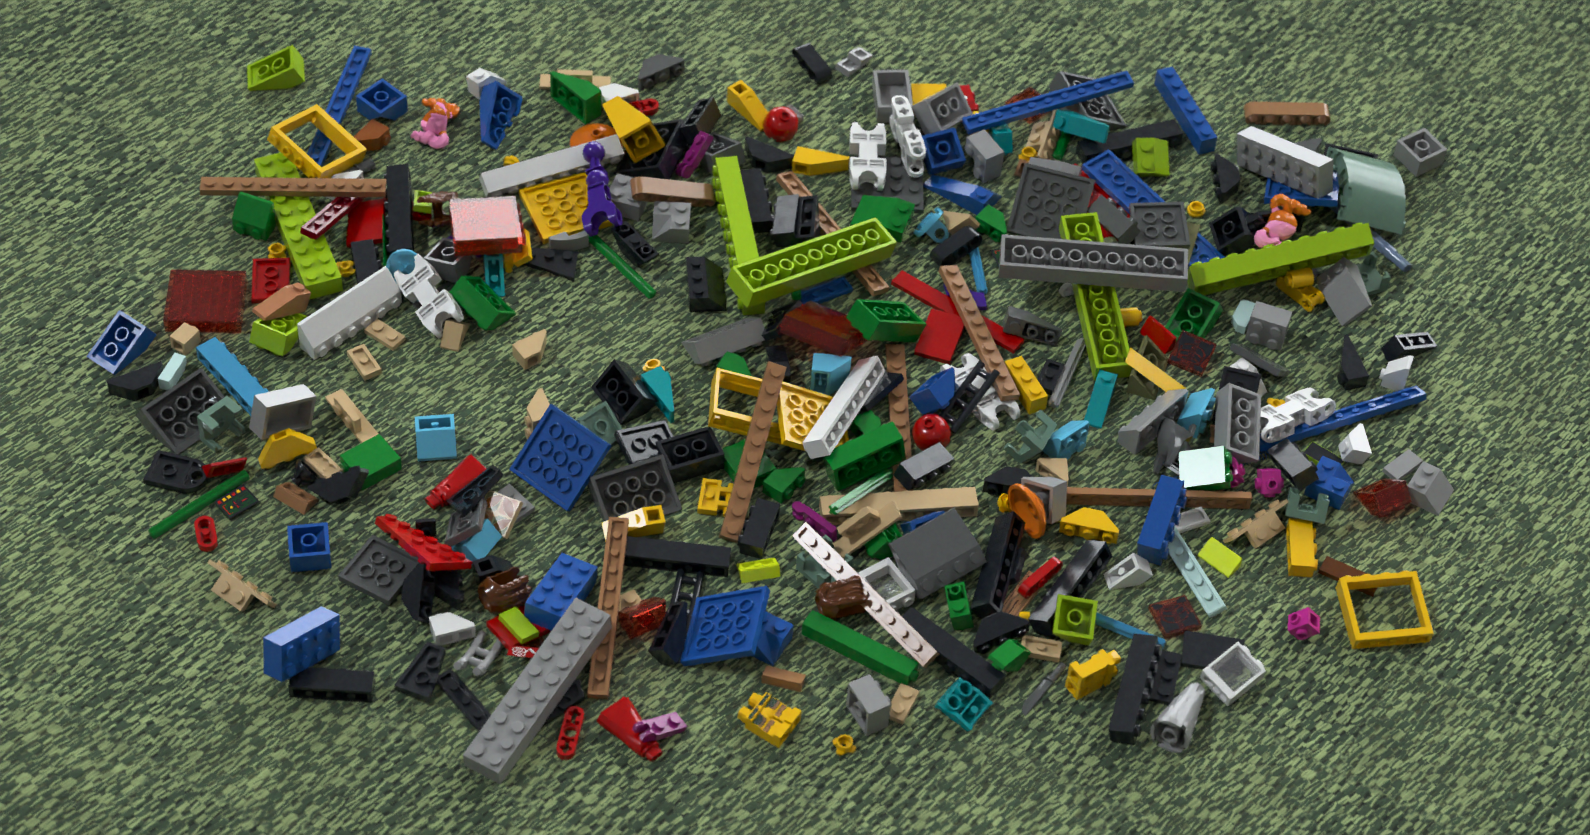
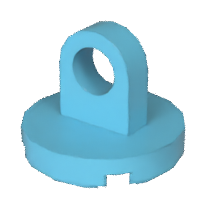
M937 207L934 209L935 213H929L917 225L918 227L913 233L917 237L926 233L933 241L942 243L949 237L947 227L939 220L943 211ZM939 228L944 231V236L941 239L935 236V231Z
M401 249L390 255L386 267L389 269L394 280V272L398 269L403 274H410L414 270V256L417 253L412 250Z

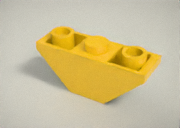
M287 428L269 436L258 460L261 469H270L275 467L277 463L291 461L301 454H310L314 449H317L314 438Z
M1085 507L1061 518L1059 532L1067 536L1075 535L1086 540L1105 541L1107 544H1117L1119 529L1103 511Z

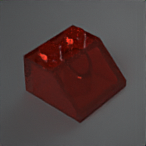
M1384 478L1353 492L1368 512L1379 518L1390 515L1389 512L1393 510H1402L1406 504L1412 502L1406 480Z
M654 596L619 611L618 622L630 640L659 628L666 614V601L663 598Z

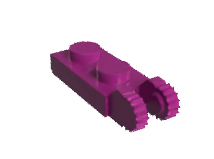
M703 131L696 135L691 148L685 154L683 162L679 163L676 168L678 176H682L685 179L690 178L713 141V136Z
M800 501L793 502L792 514L798 521L807 522L818 531L821 537L827 535L833 542L837 540V528L804 503Z
M672 712L635 723L632 729L636 733L645 731L639 738L642 742H648L679 734L686 730L687 725L677 712Z

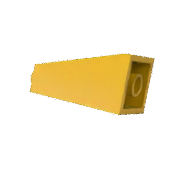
M619 96L602 104L620 141L634 163L666 146L650 118Z

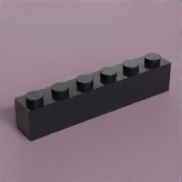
M1175 119L1108 134L1106 143L1091 139L1080 140L1077 142L1076 154L1082 164L1108 149L1119 159H1127L1133 156L1132 142L1136 138L1168 141V147L1174 148L1181 145L1183 132Z
M408 163L386 166V174H384L387 185L385 198L388 199V202H385V210L388 216H385L386 226L389 227V230H386V238L389 241V244H386L387 254L391 255L401 249L414 251L412 186Z
M1014 511L998 516L994 521L985 554L987 562L982 565L970 608L980 619L1003 609L1026 524Z
M628 536L624 566L677 572L678 569H683L685 573L697 574L698 572H703L705 575L728 577L731 548Z
M1086 540L1028 618L1036 634L1055 636L1052 633L1057 595L1083 598L1113 557L1105 541Z
M911 607L902 615L939 653L932 662L939 663L947 673L954 674L956 677L968 681L989 699L1004 686L1006 674L996 669L991 663L916 609Z
M1133 634L1108 729L1110 741L1135 745L1136 738L1141 735L1140 723L1145 719L1144 707L1145 704L1148 705L1150 698L1148 690L1153 688L1154 677L1152 675L1153 672H1157L1158 661L1156 659L1158 656H1161L1162 645L1158 642V636Z

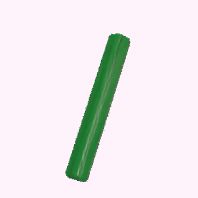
M1064 131L1061 132L1052 155L1053 158L1062 160L1072 134Z

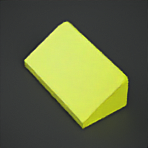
M1213 537L1207 541L1197 555L1228 578L1240 568L1242 563L1240 556Z
M775 558L736 564L741 583L780 577V566Z

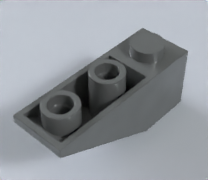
M1008 306L1003 319V332L1057 346L1062 329L1036 315Z

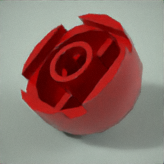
M785 106L771 109L763 121L765 134L767 137L775 139V142L791 140L796 135L799 127L797 115L793 110Z
M925 414L914 423L912 429L913 440L922 451L939 442L946 447L950 442V426L943 417L937 414Z

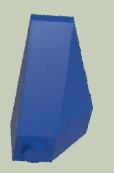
M498 81L482 88L479 102L481 142L492 149H497L505 137L504 130L513 124L511 122L512 117L518 116L523 99L522 96Z
M933 174L923 184L925 188L975 215L979 214L988 204L993 207L1002 198L1001 195L988 188Z

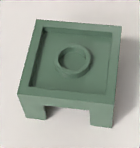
M1374 251L1369 256H1365L1362 264L1357 265L1368 295L1387 291L1391 278L1387 271L1381 277L1375 268L1378 257Z
M228 396L197 416L200 440L215 453L221 450L222 447L213 439L225 430H231L238 437L246 432L245 427L234 416V414L242 415L243 409Z
M606 401L596 405L589 412L575 419L609 444L616 441L614 433L622 430L621 425Z
M1042 410L1035 413L1036 417L1044 423L1037 429H1034L1025 420L1017 424L1015 430L1022 435L1021 441L1024 442L1019 451L1009 442L1004 447V450L1019 463L1043 451L1057 426Z
M1290 487L1285 515L1325 524L1329 506V495L1319 493L1316 508L1308 504H1298L1300 499L1299 490Z
M824 535L822 538L832 547V539ZM805 551L797 555L796 569L817 588L824 582L831 583L837 581L811 555L805 558ZM846 553L845 561L853 567V558Z

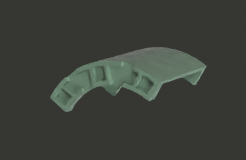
M1328 147L1327 157L1333 159V170L1338 172L1339 187L1343 189V195L1340 196L1337 220L1368 223L1369 227L1402 235L1406 225L1404 221L1406 198L1405 185L1397 168L1386 161Z

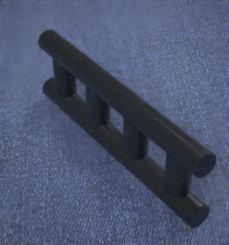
M980 360L955 392L954 396L949 400L950 404L939 414L948 423L952 424L950 430L954 434L957 433L1000 374L996 369L991 374L983 370L985 364ZM977 375L986 380L980 389L971 384ZM966 390L974 394L969 404L960 399ZM955 405L963 409V412L957 419L949 414Z
M678 569L670 603L678 602L679 599L691 601L690 607L687 609L686 639L696 598L700 597L705 574L698 572L696 577L684 576L685 570ZM682 584L694 585L693 593L681 592Z

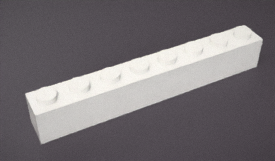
M617 134L594 140L602 144L605 149V157L601 161L602 166L608 163L616 164L621 161L624 151ZM589 142L481 173L479 179L486 198L492 197V199L501 197L503 193L509 192V194H513L521 188L552 181L559 177H567L573 173L585 172L586 169L590 168V163L584 159L582 153L584 146Z
M878 356L858 360L802 444L810 459L828 456L832 453L886 372Z

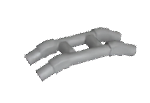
M480 630L470 648L463 657L454 663L453 667L456 670H462L466 668L467 664L476 666L473 669V674L481 676L486 673L487 668L498 657L503 644L497 639L490 651L481 648L486 632ZM478 655L481 657H485V659L481 660L474 658L473 656Z

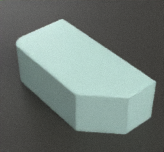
M1245 299L1240 301L1231 320L1235 331L1245 334L1255 303Z
M174 353L158 377L160 389L168 391L177 384L185 371L186 356Z

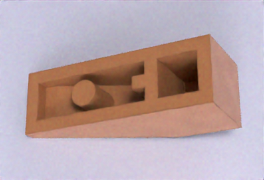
M300 283L284 286L255 306L252 312L264 321L305 312L311 292Z

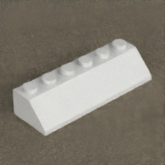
M386 266L297 323L300 348L314 360L318 357H323L329 350L340 346L347 338L354 337L359 330L368 327L377 318L384 317L386 312L392 308H397L402 302L401 290Z

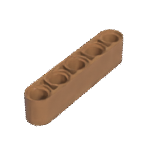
M1248 102L1244 105V115L1247 124L1272 123L1284 125V123H1290V125H1328L1330 123L1329 109L1325 103Z
M635 177L630 180L632 198L637 201L691 203V206L695 207L713 206L715 204L714 189L711 184L649 177Z

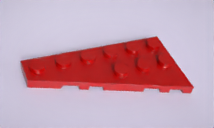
M386 514L385 516L376 517L375 524L385 533L391 534L390 538L399 540L398 545L411 556L418 557L420 564H427L426 569L428 571L471 569L473 561L467 559L465 554L451 550L452 547L449 545L440 544L438 539L424 535L422 530L413 529L409 523L397 520L395 515Z

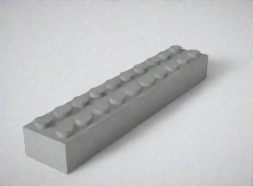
M1002 234L998 278L1185 292L1188 280V249Z
M578 598L573 600L464 752L463 758L466 767L498 784L503 782L612 628L611 616Z

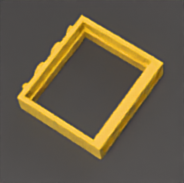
M318 104L272 126L267 138L275 148L308 178H331L334 174L342 173L353 167L354 164L363 162L367 151L360 142ZM311 122L347 155L321 167L285 134Z
M716 368L711 382L708 426L747 436L752 417L717 408L719 387L758 397L762 379ZM779 420L778 423H771L767 441L781 444Z
M1404 570L1399 573L1384 572L1376 575L1363 574L1354 577L1347 575L1339 578L1336 592L1352 649L1430 642L1434 632L1417 571L1409 572ZM1399 585L1410 586L1421 627L1360 633L1349 590Z

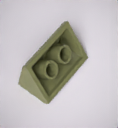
M1147 335L1144 336L1138 353L1165 372L1169 359ZM1132 368L1127 393L1155 400L1159 387Z

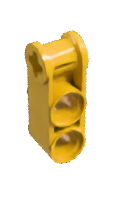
M1284 276L1277 278L1276 286L1300 304L1307 312L1312 311L1317 304H1322L1325 301L1323 293L1313 285L1290 289L1285 285Z

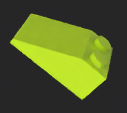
M291 45L247 65L248 90L290 89L305 82L304 58Z
M297 313L267 321L259 318L253 322L249 342L260 349L271 351L274 355L283 356L292 349L299 339L297 323L308 316Z

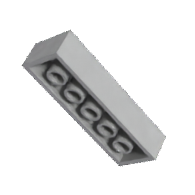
M1253 126L1237 133L1238 166L1264 177H1269L1276 182L1283 183L1288 187L1318 199L1333 191L1332 158Z

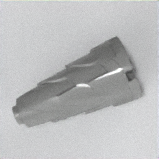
M1200 683L1189 684L1173 699L1170 705L1164 709L1152 724L1150 735L1153 741L1157 739L1161 742L1158 744L1159 747L1172 753H1180L1184 748L1185 750L1191 742L1192 733L1206 693L1205 688Z

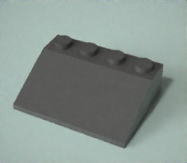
M1059 71L1048 87L1053 92L1092 81L1096 78ZM1108 95L1061 108L1062 110H1072L1109 125V131L1127 126Z
M201 367L141 408L136 417L146 430L174 454H179L200 440L197 416L223 399L224 395Z
M663 454L592 476L587 484L592 500L603 522L608 521L609 517H618L643 507L662 505L664 515L682 510Z
M955 508L946 511L888 544L900 572L916 590L915 598L923 599L987 562L980 545Z

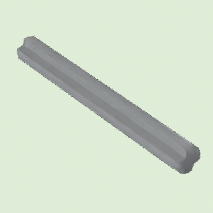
M1084 338L1077 339L1048 402L1051 408H1058L1086 348Z

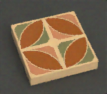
M489 490L485 495V500L488 503L484 519H488L502 535V538L508 539L523 503Z

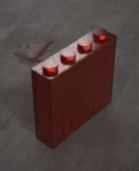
M515 196L449 199V217L455 256L522 253V245H526L522 214L520 213V203H516Z
M171 270L163 318L165 332H174L185 322L195 326L199 332L241 333L248 284L246 271Z
M811 300L785 314L780 328V333L840 357L868 341L858 329L851 325V322L846 318V314Z

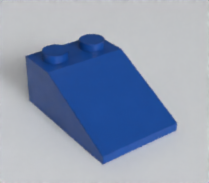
M119 310L86 357L116 375L146 351L156 337V334Z

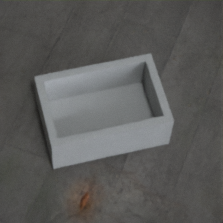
M873 70L872 90L877 123L890 122V116L893 114L891 101L894 96L901 95L906 97L910 106H913L908 70ZM902 101L895 102L898 105L904 104Z
M304 384L254 395L249 428L261 440L268 439L271 434L287 428L297 432L310 429L316 395Z

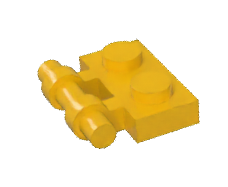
M526 229L510 236V242H502L503 267L506 273H511L514 265L519 267L533 259L530 235Z
M703 478L697 513L717 516V511L722 510L724 517L734 483H729L727 487H722V480ZM720 496H724L725 501L719 500Z

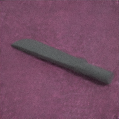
M1059 663L1054 671L1047 675L1044 681L1025 700L1022 706L1025 716L1029 714L1050 686L1055 683L1066 669L1064 663Z

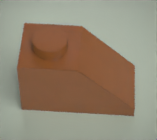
M372 119L354 138L367 151L380 150L384 145H388L391 140L390 128Z

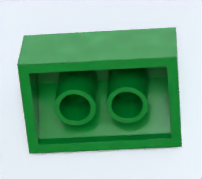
M461 276L449 291L458 305L462 306L465 309V313L469 317L474 318L478 322L477 325L483 330H495L517 314L480 277Z

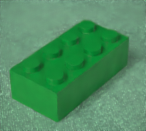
M857 299L846 316L851 325L858 329L868 341L917 342L927 325L906 303L897 301Z
M893 421L883 424L870 432H866L860 437L849 440L834 448L830 455L823 456L827 476L837 491L852 486L906 460L903 437Z

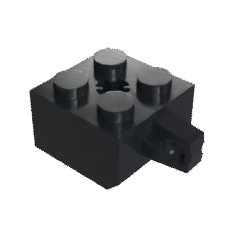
M1234 207L1209 223L1218 252L1227 257V255L1232 253L1240 254L1255 245V230L1265 221L1260 213L1257 212L1250 215L1242 207Z

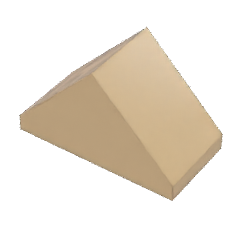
M943 211L942 215L947 230L951 235L967 225L974 229L980 225L971 214Z
M453 319L445 320L440 348L458 352L470 323L458 322Z
M1067 458L1037 459L1036 472L1043 477L1065 480L1068 486Z

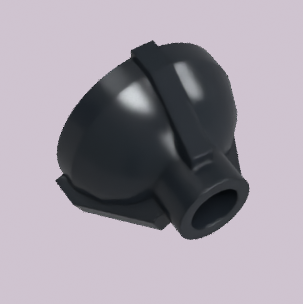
M298 459L294 466L295 472L291 480L297 486L312 484L314 480L319 479L316 473L303 460Z

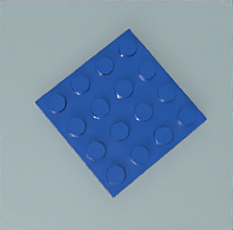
M1333 170V191L1319 199L1267 177L1264 204H1270L1271 199L1275 195L1284 194L1290 199L1298 200L1301 204L1308 207H1337L1339 196L1338 172Z
M550 404L509 470L563 509L570 511L589 483V478L594 475L612 445L555 405Z
M767 586L697 597L685 640V648L680 660L683 666L755 655L770 589Z

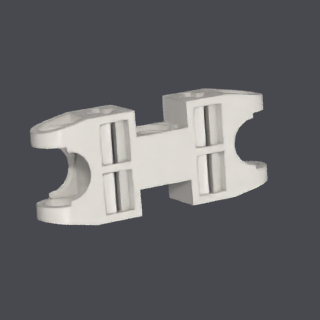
M901 95L894 96L891 101L893 114L890 116V127L895 142L899 143L902 150L901 158L907 174L911 177H921L924 173L922 159L926 155L924 141L920 130L915 128L913 122L914 114L908 99ZM902 101L904 104L898 105L895 102ZM918 168L920 171L913 172L911 169Z
M858 122L852 123L849 154L858 155V157H850L849 181L852 190H858V187L864 182L874 184L877 191H883L886 158H877V155L885 156L886 130L883 123H878L876 128L871 131L862 129Z
M420 254L414 256V270L410 274H403L398 269L394 272V277L398 287L412 303L419 300L422 307L415 311L423 325L437 338H441L443 335L442 325L447 318L452 317L456 321L461 322L464 316L452 294L445 289L439 292L435 287L442 280L435 268Z
M970 353L961 357L964 367L956 368L945 364L940 368V371L951 367L954 368L956 386L954 393L979 361ZM977 375L971 384L980 389L986 380ZM992 386L972 411L980 422L992 431L999 428L996 413L1005 410L1013 420L1020 417V409L1015 400L1000 401L996 390ZM966 390L965 393L973 398L974 394Z
M1306 388L1286 396L1285 404L1276 408L1268 404L1261 408V439L1267 443H1273L1293 435L1295 426L1306 423L1309 426L1319 423L1333 414L1336 403L1330 398L1318 399L1319 394L1317 390ZM1330 404L1329 409L1325 411V407Z

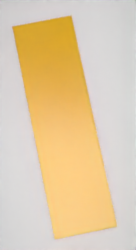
M1130 347L1125 363L1165 392L1168 390L1186 389Z

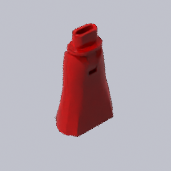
M472 454L468 455L445 479L430 491V495L424 498L425 502L433 510L438 506L443 507L444 504L446 506L449 505L446 500L475 479L486 468Z
M628 697L621 698L600 713L596 722L619 738L639 756L646 757L650 762H653L663 754V751L658 747L659 743L657 740L642 742L639 737L645 731L638 733L633 731L632 728L635 723L642 721Z

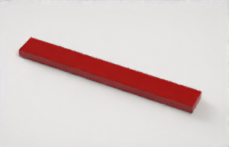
M902 270L891 281V285L933 309L960 316L951 297ZM982 315L995 344L1014 354L1024 343L1022 337L1003 332L1002 326Z

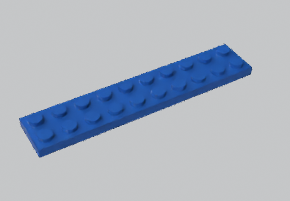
M1109 149L1082 164L1081 169L1091 179H1094L1095 183L1129 214L1130 203L1165 202ZM1198 232L1188 269L1195 262L1205 263L1215 257L1220 259L1226 257L1218 252Z

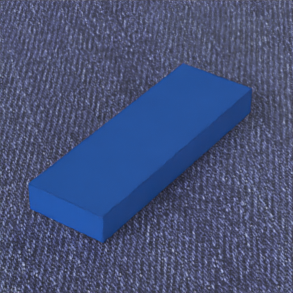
M843 276L802 291L800 299L803 304L802 308L805 310L853 292V288Z

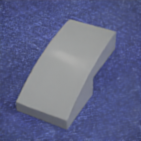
M858 47L850 51L846 59L836 63L835 69L849 77L868 63L873 55Z
M565 231L549 237V249L573 251L589 247V235L586 231L568 236Z

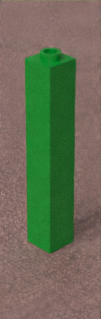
M814 610L810 612L802 623V635L900 684L909 686L919 676V662Z

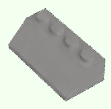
M747 317L681 343L695 364L706 366L713 363V359L718 358L721 360L727 351L737 354L746 351L745 347L762 345V341L765 340L762 337L764 325L761 318Z
M1228 383L1216 392L1214 447L1224 446L1239 463L1259 461L1260 394Z
M1168 390L1165 394L1159 395L1152 405H1147L1140 415L1134 416L1127 426L1124 425L1120 428L1117 443L1136 455L1157 437L1158 428L1164 418L1167 417L1174 422L1179 418L1186 404L1188 390Z

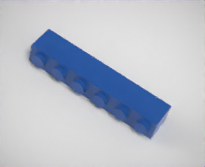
M1173 66L1157 70L1154 84L1198 155L1215 151L1217 136Z

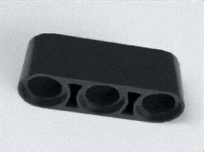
M810 43L792 49L793 57L798 60V64L802 69L807 71L806 74L810 79L816 82L815 85L832 79L830 67Z
M967 225L934 247L930 253V258L939 267L953 265L980 246L983 237L974 228Z

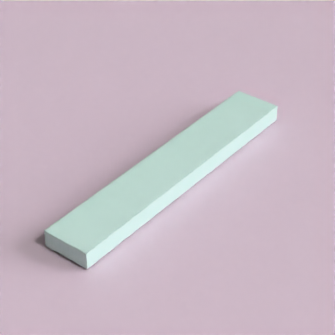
M1174 527V540L1168 544L1169 555L1209 618L1214 617L1226 610L1227 607L1177 528Z

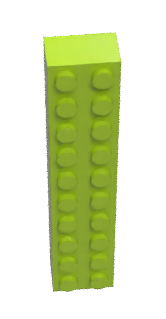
M281 152L254 159L257 177L300 178L296 166ZM265 196L266 200L274 202L276 225L300 284L304 285L311 292L310 299L343 291L342 277L324 234L317 240L300 234L301 227L316 215L309 197Z
M737 156L715 158V165L712 166V173L715 178H712L713 189H716L714 192L715 202H719L717 204L718 215H722L720 217V226L725 229L723 231V240L728 243L726 244V254L730 255L728 263L729 268L759 258ZM737 298V307L742 310V315L765 313V302L747 308Z
M1097 212L1061 216L1059 224L1061 239L1104 242ZM1071 283L1094 381L1099 370L1118 374L1117 378L1129 377L1132 367L1125 363L1130 348L1115 287Z
M875 217L731 267L726 283L743 304L749 308L890 258L897 242Z
M1359 222L1349 228L1339 227L1328 233L1327 231L1317 233L1316 236L1309 237L1306 235L1295 241L1285 240L1275 246L1269 244L1264 246L1263 249H1249L1242 254L1232 253L1227 255L1226 258L1221 259L1215 257L1205 263L1195 262L1189 266L1187 283L1190 289L1202 295H1209L1286 276L1288 271L1306 267L1316 269L1332 265L1343 257L1352 260L1369 256L1374 246V240L1369 224Z

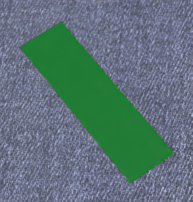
M384 215L383 267L386 266L387 260L389 258L386 249V244H389V241H387L386 238V230H388V227L386 226Z

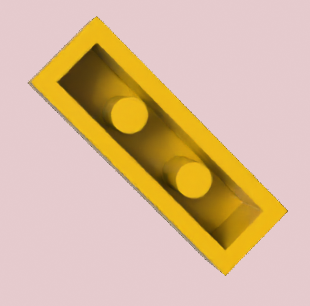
M1019 356L1005 361V365L1020 393L1019 400L1027 413L1030 415L1039 410H1045L1048 395L1023 357Z
M1289 518L1286 527L1288 576L1312 577L1313 572L1317 571L1318 559H1315L1314 556L1317 553V544L1314 543L1316 528H1313L1312 521Z

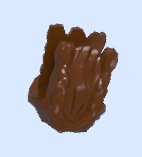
M456 191L430 193L417 199V203H432L434 218L418 221L423 226L435 228L454 225L461 219L464 213V206ZM445 201H449L453 206L451 215H447L443 210V203Z
M512 567L509 570L487 577L479 584V600L484 609L488 610L490 614L499 616V614L511 608L524 606L530 597L532 588L526 585L529 582V576L523 575L520 577V575H517L520 572L518 567Z
M854 575L848 579L820 584V587L815 591L817 593L815 603L819 613L834 621L842 617L847 618L855 614L865 613L866 609L861 604L866 603L868 599L862 592L863 588L859 584L861 583L859 576Z

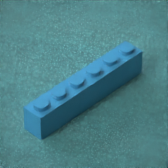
M216 337L197 346L198 360L251 416L254 395L269 391L266 388L263 389L255 376L252 377L247 367L241 365L234 353L231 354L226 345Z

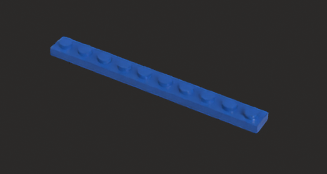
M353 47L325 111L340 125L371 56L370 48ZM317 129L307 155L319 166L323 167L333 142Z
M1123 71L962 117V123L969 135L1134 87V82L1128 71Z
M1415 385L1338 409L1325 420L1312 426L1306 423L1295 426L1294 434L1286 438L1290 442L1300 441L1303 438L1319 435L1320 433L1335 430L1345 425H1351L1354 422L1383 415L1386 412L1398 410L1426 400V393ZM1260 434L1259 451H1267L1284 439L1267 443L1261 439Z

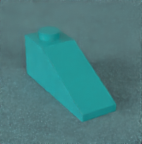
M1057 110L1053 127L1101 143H1106L1110 128L1109 125L1072 110Z
M1004 124L990 128L988 134L1004 151V156L1008 155V153H1013V136L1009 126Z
M485 242L482 247L485 283L500 297L505 296L502 242Z
M659 366L641 374V381L656 398L657 402L655 404L668 421L673 423L672 379L670 374Z
M1099 370L1084 420L1089 422V426L1102 428L1115 390L1118 374Z

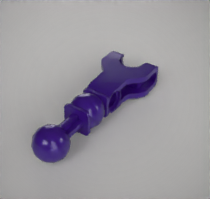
M596 141L586 144L582 153L584 159L590 163V168L585 170L587 174L588 207L582 214L583 228L590 237L598 234L599 226L606 220H609L615 227L623 224L622 213L611 200L608 187V173L601 165V161L605 157V149L602 144Z

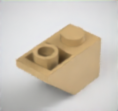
M543 329L512 344L513 357L524 370L541 362L547 343L546 330Z

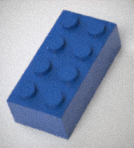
M1165 475L1160 477L1137 542L1138 555L1150 563L1161 566L1163 559L1166 560L1168 557V544L1174 540V527L1179 525L1181 519L1180 510L1185 508L1187 497H1185L1187 489L1184 488L1183 480Z
M561 553L525 602L524 616L531 623L552 631L575 598L582 601L586 599L596 584L598 567Z
M321 606L263 637L264 674L283 682L339 651L340 614Z

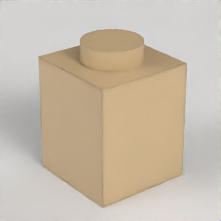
M184 322L170 335L171 347L187 355L201 342L199 330L195 326Z

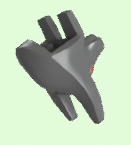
M1167 417L1162 420L1157 431L1158 451L1153 466V473L1155 475L1159 474L1165 461V465L1170 467L1174 461H1179V452L1193 450L1188 442L1194 436L1197 425L1192 424L1186 430Z

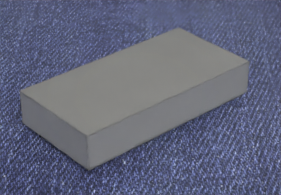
M1408 449L1386 465L1382 472L1397 483L1419 467L1423 460Z

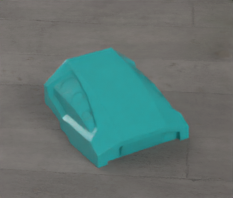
M959 678L947 689L934 707L940 709L950 719L969 732L993 702L978 688L973 687L968 681Z

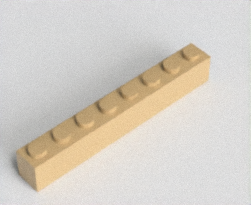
M975 487L869 493L837 515L829 513V505L845 495L820 496L819 502L820 515L832 525L843 524L846 519L851 518L866 506L879 511L892 501L896 502L902 516L898 521L914 520L933 512H946L952 508H955L960 517L977 516L979 506Z

